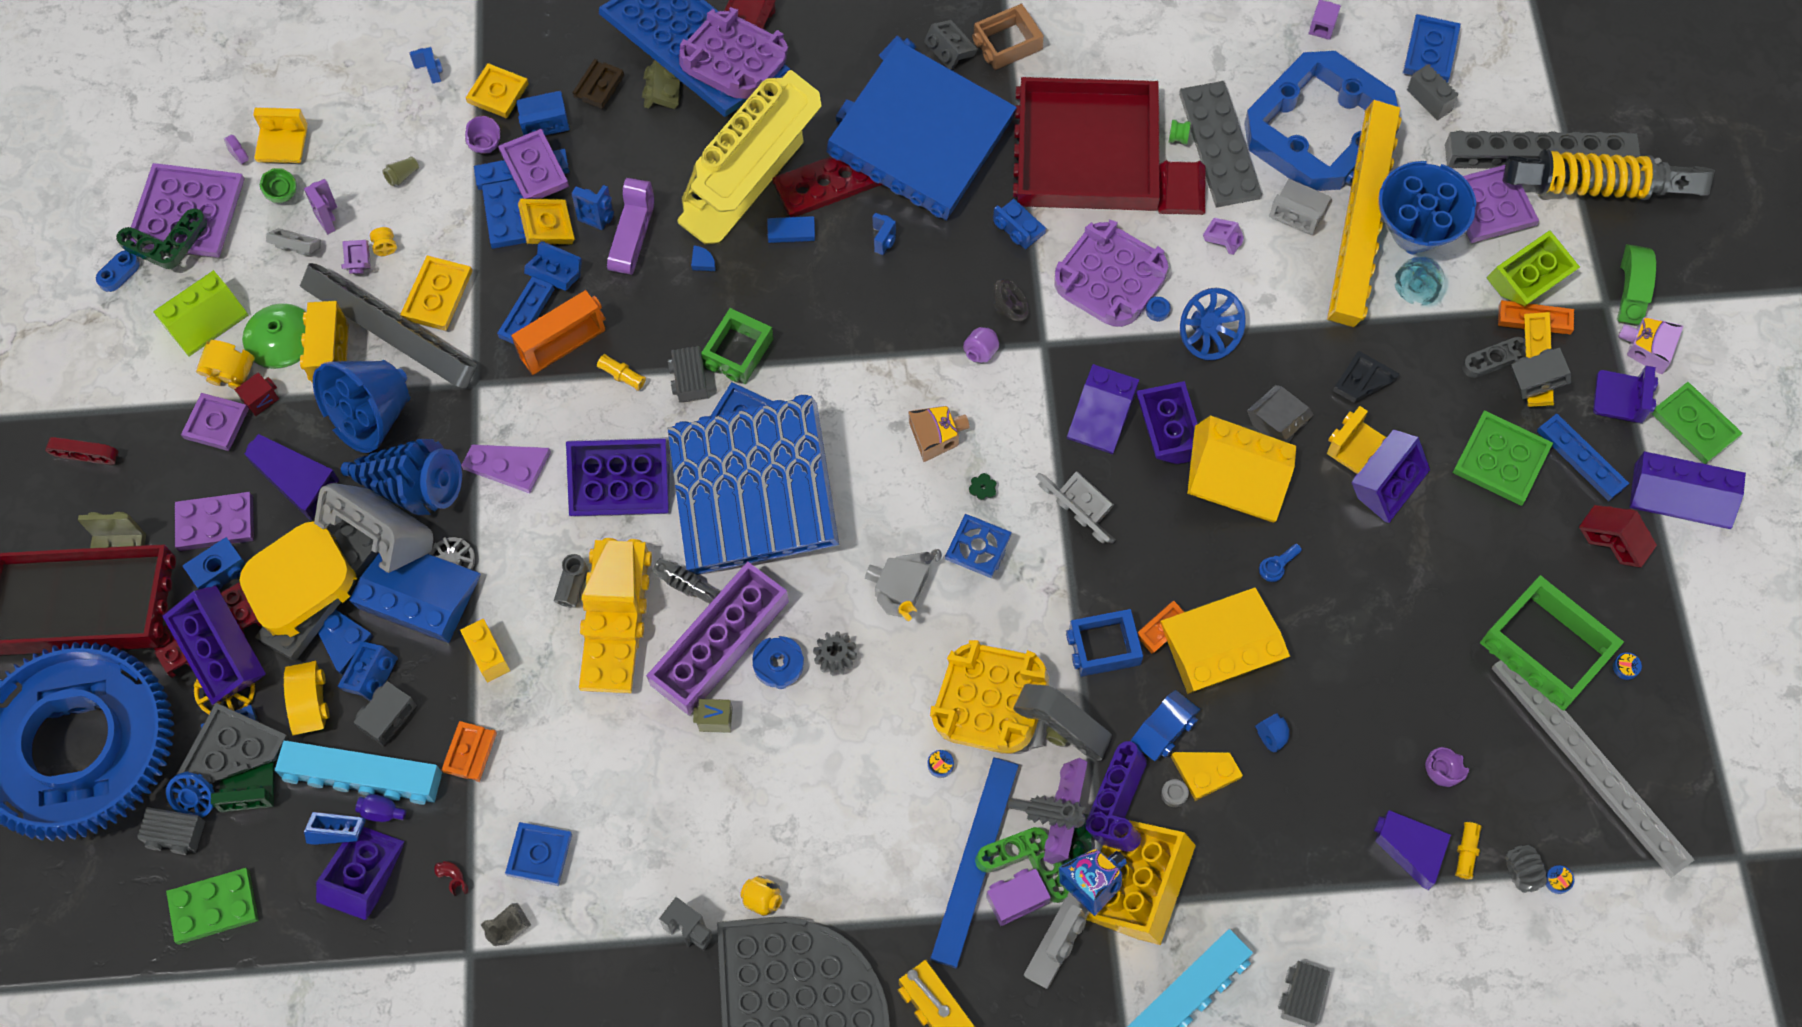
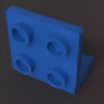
M561 91L516 101L523 136L542 129L544 135L570 130Z

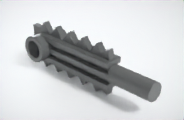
M1038 795L1035 798H1031V802L1010 798L1007 802L1009 809L1026 812L1028 814L1027 819L1032 820L1034 823L1040 819L1042 824L1049 821L1050 826L1057 823L1059 828L1066 824V828L1069 830L1072 827H1081L1086 820L1084 815L1086 808L1081 807L1079 802H1076L1074 805L1070 800L1063 803L1061 798L1055 802L1053 797L1047 800L1044 795L1041 798Z

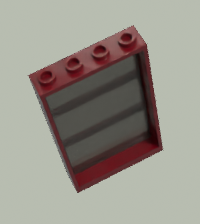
M165 544L0 553V655L42 653L43 649L51 653L53 645L62 650L64 643L72 648L74 642L81 646L84 642L89 643L91 646L96 642L101 647L106 644L111 649L113 647L118 649L159 647L160 638L164 633V618L162 616L168 611L167 597L168 592L172 589L171 575L172 569L176 566L175 555Z

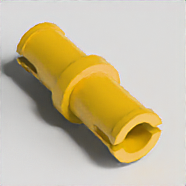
M603 354L598 360L597 367L614 376L616 381H623L637 391L643 387L646 377L629 369V365L621 364L606 354Z
M1464 823L1462 842L1457 848L1459 859L1455 876L1459 878L1473 879L1475 859L1480 853L1478 842L1482 828L1481 825L1476 823Z

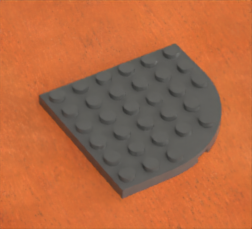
M790 917L717 922L722 1027H890L887 1002L878 977L863 954L839 933L823 925L820 926L807 922L804 919Z

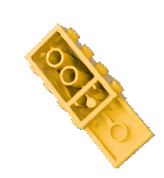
M604 538L603 540H595L594 549H590L589 563L592 564L591 572H587L586 587L581 599L586 616L585 620H581L580 634L584 636L585 641L579 689L580 691L632 693L637 648H639L640 638H643L644 635L642 614H645L647 609V600L644 596L645 590L649 589L647 570L648 566L651 567L652 552L648 551L646 542L638 539L617 541L613 538Z

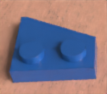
M334 610L327 617L324 625L318 631L336 670L341 675L349 666L361 641L368 643L373 637L369 631L337 610Z

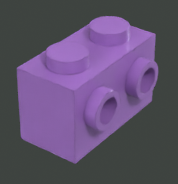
M1028 868L1017 872L1014 875V879L1006 883L1004 880L995 882L989 887L990 890L987 891L986 896L1000 927L1048 905L1051 898L1037 869L1029 871Z

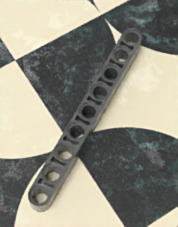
M308 263L300 283L302 289L322 302L337 301L344 316L451 384L460 388L468 387L477 367L475 362L325 267L315 263Z

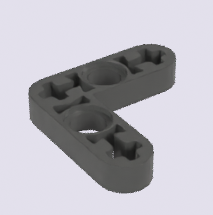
M1514 337L1468 355L1462 365L1463 372L1471 378H1477L1515 363L1521 357H1526L1525 339ZM1515 346L1517 349L1521 348V353L1518 350L1514 351L1513 347ZM1490 354H1500L1502 361L1494 362L1490 358ZM1471 362L1474 365L1481 363L1478 369L1475 366L1470 367Z

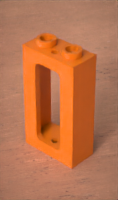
M585 290L511 335L520 359L532 376L606 331L603 323L606 319L600 310L602 306L595 296L591 297Z

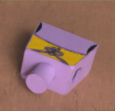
M1644 317L1637 328L1623 324L1618 338L1631 342L1627 352L1628 357L1645 366L1656 367L1655 372L1663 374L1671 362L1683 326Z

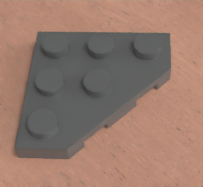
M215 703L177 774L189 771L190 773L203 775L202 777L209 784L218 782L277 760L283 741H287L289 736Z

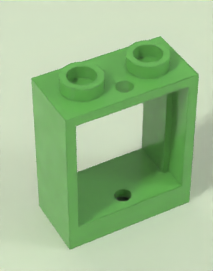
M729 308L701 353L704 366L712 372L718 371L725 374L731 381H740L746 384L774 339L772 327ZM730 329L756 340L742 365L715 354Z

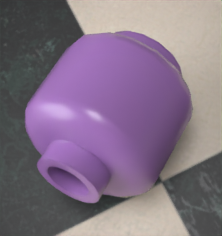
M979 327L974 329L963 345L967 357L977 363L988 362L999 348L997 334L989 328Z

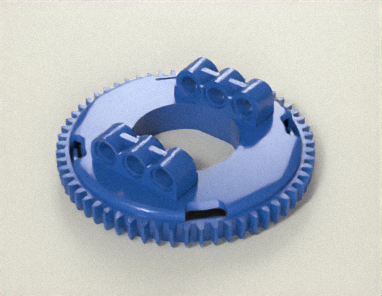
M74 642L72 648L64 643L62 650L53 645L51 653L43 649L42 656L40 657L33 653V660L28 661L26 658H23L24 665L19 667L17 664H14L15 671L12 673L5 671L7 677L4 680L0 679L1 704L18 687L16 685L17 682L22 685V691L5 708H0V824L13 832L17 831L22 836L26 834V836L32 839L36 836L40 840H44L47 837L50 841H54L57 836L61 841H65L67 835L73 840L76 839L77 832L81 836L86 837L87 829L96 834L98 825L107 829L108 820L116 824V815L120 814L123 817H127L125 811L127 807L135 810L133 802L135 800L139 802L144 801L140 796L141 793L150 794L151 791L147 788L148 784L157 785V782L153 779L154 775L163 774L158 770V767L167 766L162 757L170 756L171 754L165 747L173 745L166 738L174 735L170 729H167L173 726L174 722L167 719L173 716V713L168 710L171 703L165 700L168 695L162 691L164 687L158 683L159 679L153 675V672L136 657L130 656L127 652L120 651L116 647L111 649L106 644L101 647L96 642L92 646L87 642H84L82 646ZM122 670L130 674L134 679H140L142 684H135L121 673ZM101 708L107 719L108 735L105 746L98 758L83 771L51 777L40 774L33 762L32 744L34 736L46 718L69 715L70 712L84 713ZM8 801L14 808L22 812L23 819L19 818V814L11 810L5 803Z

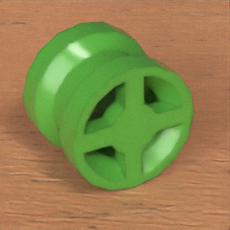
M1172 119L1169 143L1179 141L1183 145H1187L1191 122L1179 123L1177 120Z

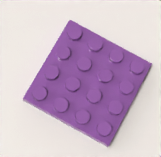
M152 163L131 228L164 241L187 210L199 209L207 219V226L187 254L219 258L245 178L241 173ZM187 235L178 236L176 242H184L187 239ZM132 237L131 239H128V238L126 239V240H131V241H133L135 244L137 243V242L133 239V237ZM148 244L144 249H153L154 244Z

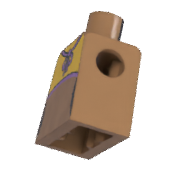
M947 406L908 412L909 425L923 462L959 445L958 432L970 428L965 414L952 418Z

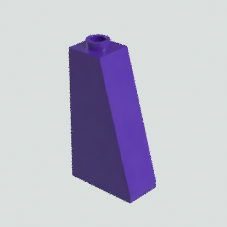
M260 434L248 444L244 453L251 464L310 520H313L316 515L320 489L330 483H338L339 481L332 469Z

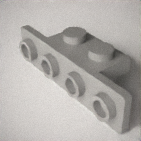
M1076 471L1061 489L1046 475L1038 473L1035 476L1040 481L1038 485L1046 493L1050 494L1052 492L1058 497L1056 502L1065 510L1070 508L1076 514L1074 518L1082 526L1086 527L1088 525L1094 530L1092 535L1101 543L1106 541L1111 544L1115 542L1116 539L1098 524L1114 504L1079 472Z
M1070 892L1024 973L1025 978L1045 989L1049 988L1062 962L1070 955L1073 942L1077 935L1083 931L1086 918L1090 913Z

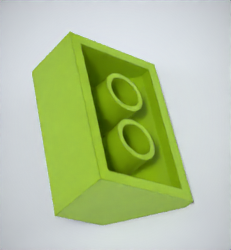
M1549 230L1498 265L1486 278L1500 296L1526 306L1578 270L1580 266L1551 230Z
M214 270L153 311L164 328L188 357L203 348L207 341L210 342V340L216 339L249 316Z

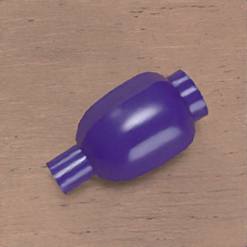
M369 794L365 798L359 797L356 803L355 812L360 813L367 820L388 822L393 818L404 820L406 816V810L396 808L391 799L383 796Z

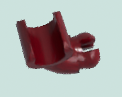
M450 861L435 864L434 870L437 877L446 876L453 879L449 884V890L454 896H456L455 889L459 885H462V890L465 894L468 892V886L464 882L462 872L456 864Z

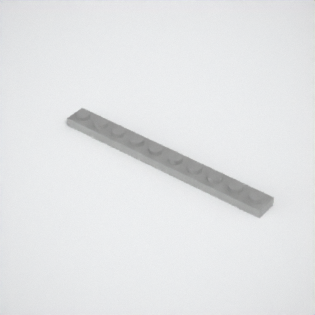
M1501 660L1493 665V671L1671 878L1694 861L1692 856L1565 710L1563 711L1557 705L1551 703L1547 697L1531 687L1525 679L1510 670Z

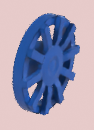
M185 771L175 775L169 781L166 787V797L170 806L176 812L197 815L202 818L213 809L214 806L210 804L211 793H214L213 786L202 777L203 775ZM185 778L187 785L181 779ZM177 782L182 789L173 787V784ZM199 783L203 786L200 789L198 788ZM173 792L179 793L178 798L174 799ZM202 799L209 800V805ZM178 802L185 806L184 809L178 805ZM198 803L201 804L206 810L201 812ZM194 807L195 813L188 811V809Z

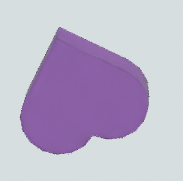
M232 134L225 137V144L233 157L241 165L248 161L249 157L237 138Z

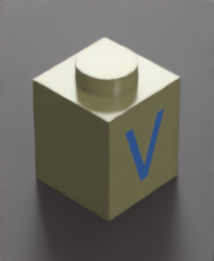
M699 699V705L694 707L693 723H697L699 731L731 733L733 709L731 700Z

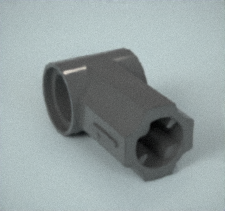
M570 554L562 562L563 571L554 597L555 603L568 608L577 606L583 582L586 579L587 572H589L585 561L580 555ZM581 565L580 570L577 572H570L572 566Z

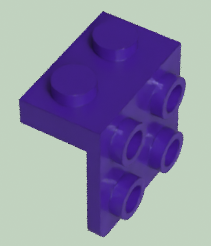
M1646 365L1638 377L1600 370L1596 377L1593 412L1596 415L1643 423L1649 413L1654 412L1656 406V399L1653 398V392H1655L1658 385V377H1655L1656 367Z

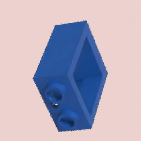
M1131 609L1070 620L1069 630H1066L1068 645H1073L1075 654H1072L1074 669H1079L1081 677L1141 665L1143 654ZM1120 624L1127 653L1087 661L1080 631Z

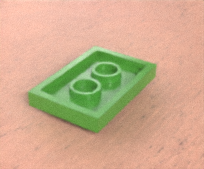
M1689 382L1685 383L1656 406L1654 412L1651 413L1703 464L1709 463L1743 434Z
M247 868L166 891L174 942L178 945L259 921L250 870Z

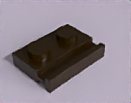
M594 59L572 92L573 97L576 99L580 98L585 103L603 109L623 79L624 71Z

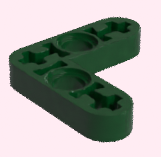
M194 208L187 210L164 241L131 227L121 229L116 235V240L125 251L164 269H173L181 262L206 228L207 219L201 210ZM187 235V239L184 242H176L178 236ZM133 237V239H134L137 243L135 244V243H134L133 241H131V240H126V241H125V239H126V238L131 239V238ZM154 244V248L150 252H143V248L146 245Z

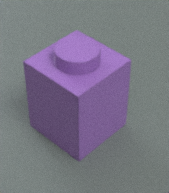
M1319 0L1308 34L1330 40L1341 5Z

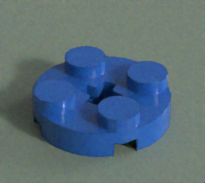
M788 637L767 638L760 642L753 652L752 666L755 675L759 681L769 687L784 689L794 683L802 674L804 658L801 648L794 640ZM783 657L784 665L774 667L772 659Z

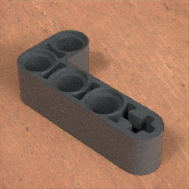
M1025 684L1013 707L1015 712L1026 718L1042 720L1080 752L1094 760L1101 761L1113 737L1109 731L1064 694L1047 685Z

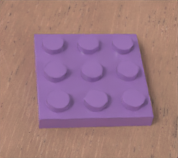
M1505 165L1463 176L1472 187L1476 198L1474 220L1466 231L1471 243L1537 226L1539 222L1523 186L1508 184L1502 181Z

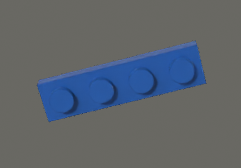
M565 149L553 151L563 173H570ZM504 160L474 166L478 190H482V185L514 180Z
M1555 414L1537 430L1544 439L1553 442L1552 447L1608 501L1628 486L1629 482L1558 414Z

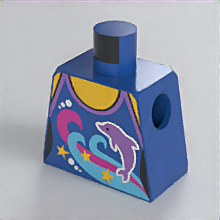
M1092 849L1060 866L1059 882L1095 916L1121 888L1122 872L1120 869L1127 862L1119 851L1114 852L1107 858L1098 849Z

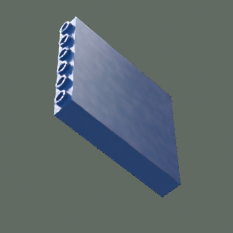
M897 40L828 140L826 152L832 158L850 165L853 170L866 174L874 182L887 186L895 194H901L910 199L913 204L924 207L934 216L947 220L1013 120L1017 107Z

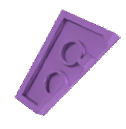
M472 445L461 466L463 470L530 494L551 451L550 448Z

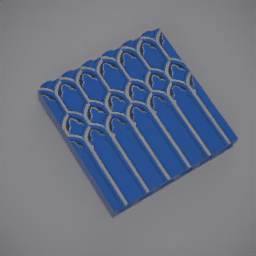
M798 395L789 401L775 400L770 405L762 407L753 405L747 407L744 411H726L721 416H703L698 419L699 421L690 423L688 421L677 422L675 426L667 427L687 571L700 575L742 566L747 562L752 564L840 545L818 406L812 396Z

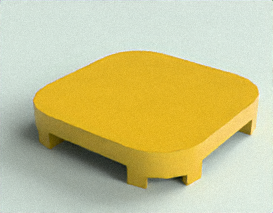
M307 522L294 528L253 556L242 569L239 580L241 588L261 625L273 636L287 634L289 637H292L299 633L297 629L299 624L337 598L344 603L350 597L348 591L352 586L353 580H356L357 577L332 533L327 528H320L314 522Z
M969 640L968 644L960 646L956 651L953 652L951 650L947 657L949 665L936 704L931 706L930 716L937 732L945 740L952 743L993 752L1012 754L1022 750L1030 743L1038 720L1029 719L1014 711L1013 707L1025 684L1049 686V675L1044 663L1038 658L1036 653L1029 650L1026 653L981 645L979 640Z

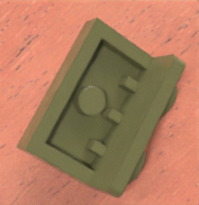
M655 60L651 66L646 67L644 72V79L646 80V86L642 93L644 107L649 109L653 103L675 109L678 106L680 80Z

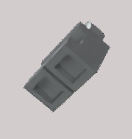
M677 897L673 899L659 918L663 929L671 935L676 929L680 930L688 947L693 943L704 951L713 939L711 930L705 927L703 917Z

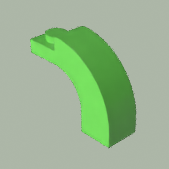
M1626 244L1620 266L1625 272V284L1617 320L1639 325L1646 315L1648 303H1651L1656 277V257L1651 248Z

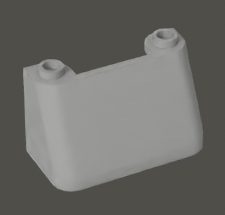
M330 483L320 489L314 524L325 529L330 527L331 524L336 525L342 522L343 519L373 539L372 551L380 553L383 561L380 562L379 567L387 573L431 552L433 545L432 531L426 525L371 489Z

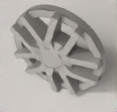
M444 537L442 538L443 540L434 544L429 553L434 556L438 550L440 555L435 557L461 566L462 561L468 562L469 566L467 569L473 570L475 564L474 550L462 538ZM449 542H456L451 548ZM445 544L447 550L442 552L439 547ZM461 544L465 545L463 549L457 552ZM469 551L470 558L463 557Z

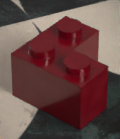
M1594 505L1579 526L1589 544L1610 547L1622 565L1642 568L1657 546L1640 514L1633 509Z

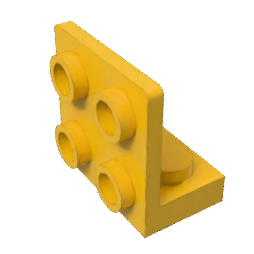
M255 107L253 116L260 127L254 156L256 162L300 163L308 127L301 109Z

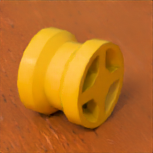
M379 227L370 232V240L374 243L372 246L374 254L387 256L396 251V243L392 240L394 238L392 229Z

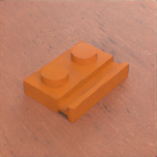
M459 721L441 769L443 773L480 782L497 735L496 731Z

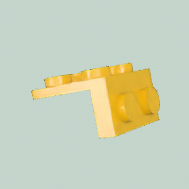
M1361 406L1354 413L1350 411L1342 422L1344 426L1341 430L1336 429L1328 440L1331 444L1327 452L1329 456L1356 474L1362 470L1368 459L1377 451L1386 438L1364 423L1368 411Z

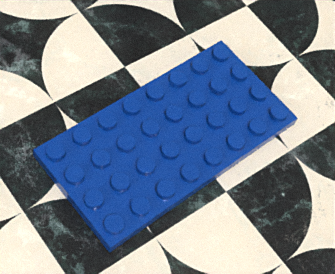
M611 0L599 7V15L724 117L740 108L747 99L729 96L688 75L679 65L680 44L682 40H688L707 20V13L714 9L715 12H719L705 0ZM784 64L773 78H783L790 68Z

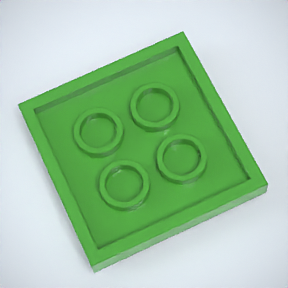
M1484 410L1453 473L1522 506L1553 442Z

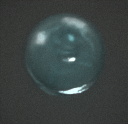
M1426 256L1413 257L1407 260L1395 274V289L1404 300L1412 304L1414 301L1422 303L1421 305L1433 303L1442 292L1445 283L1444 272L1440 264Z

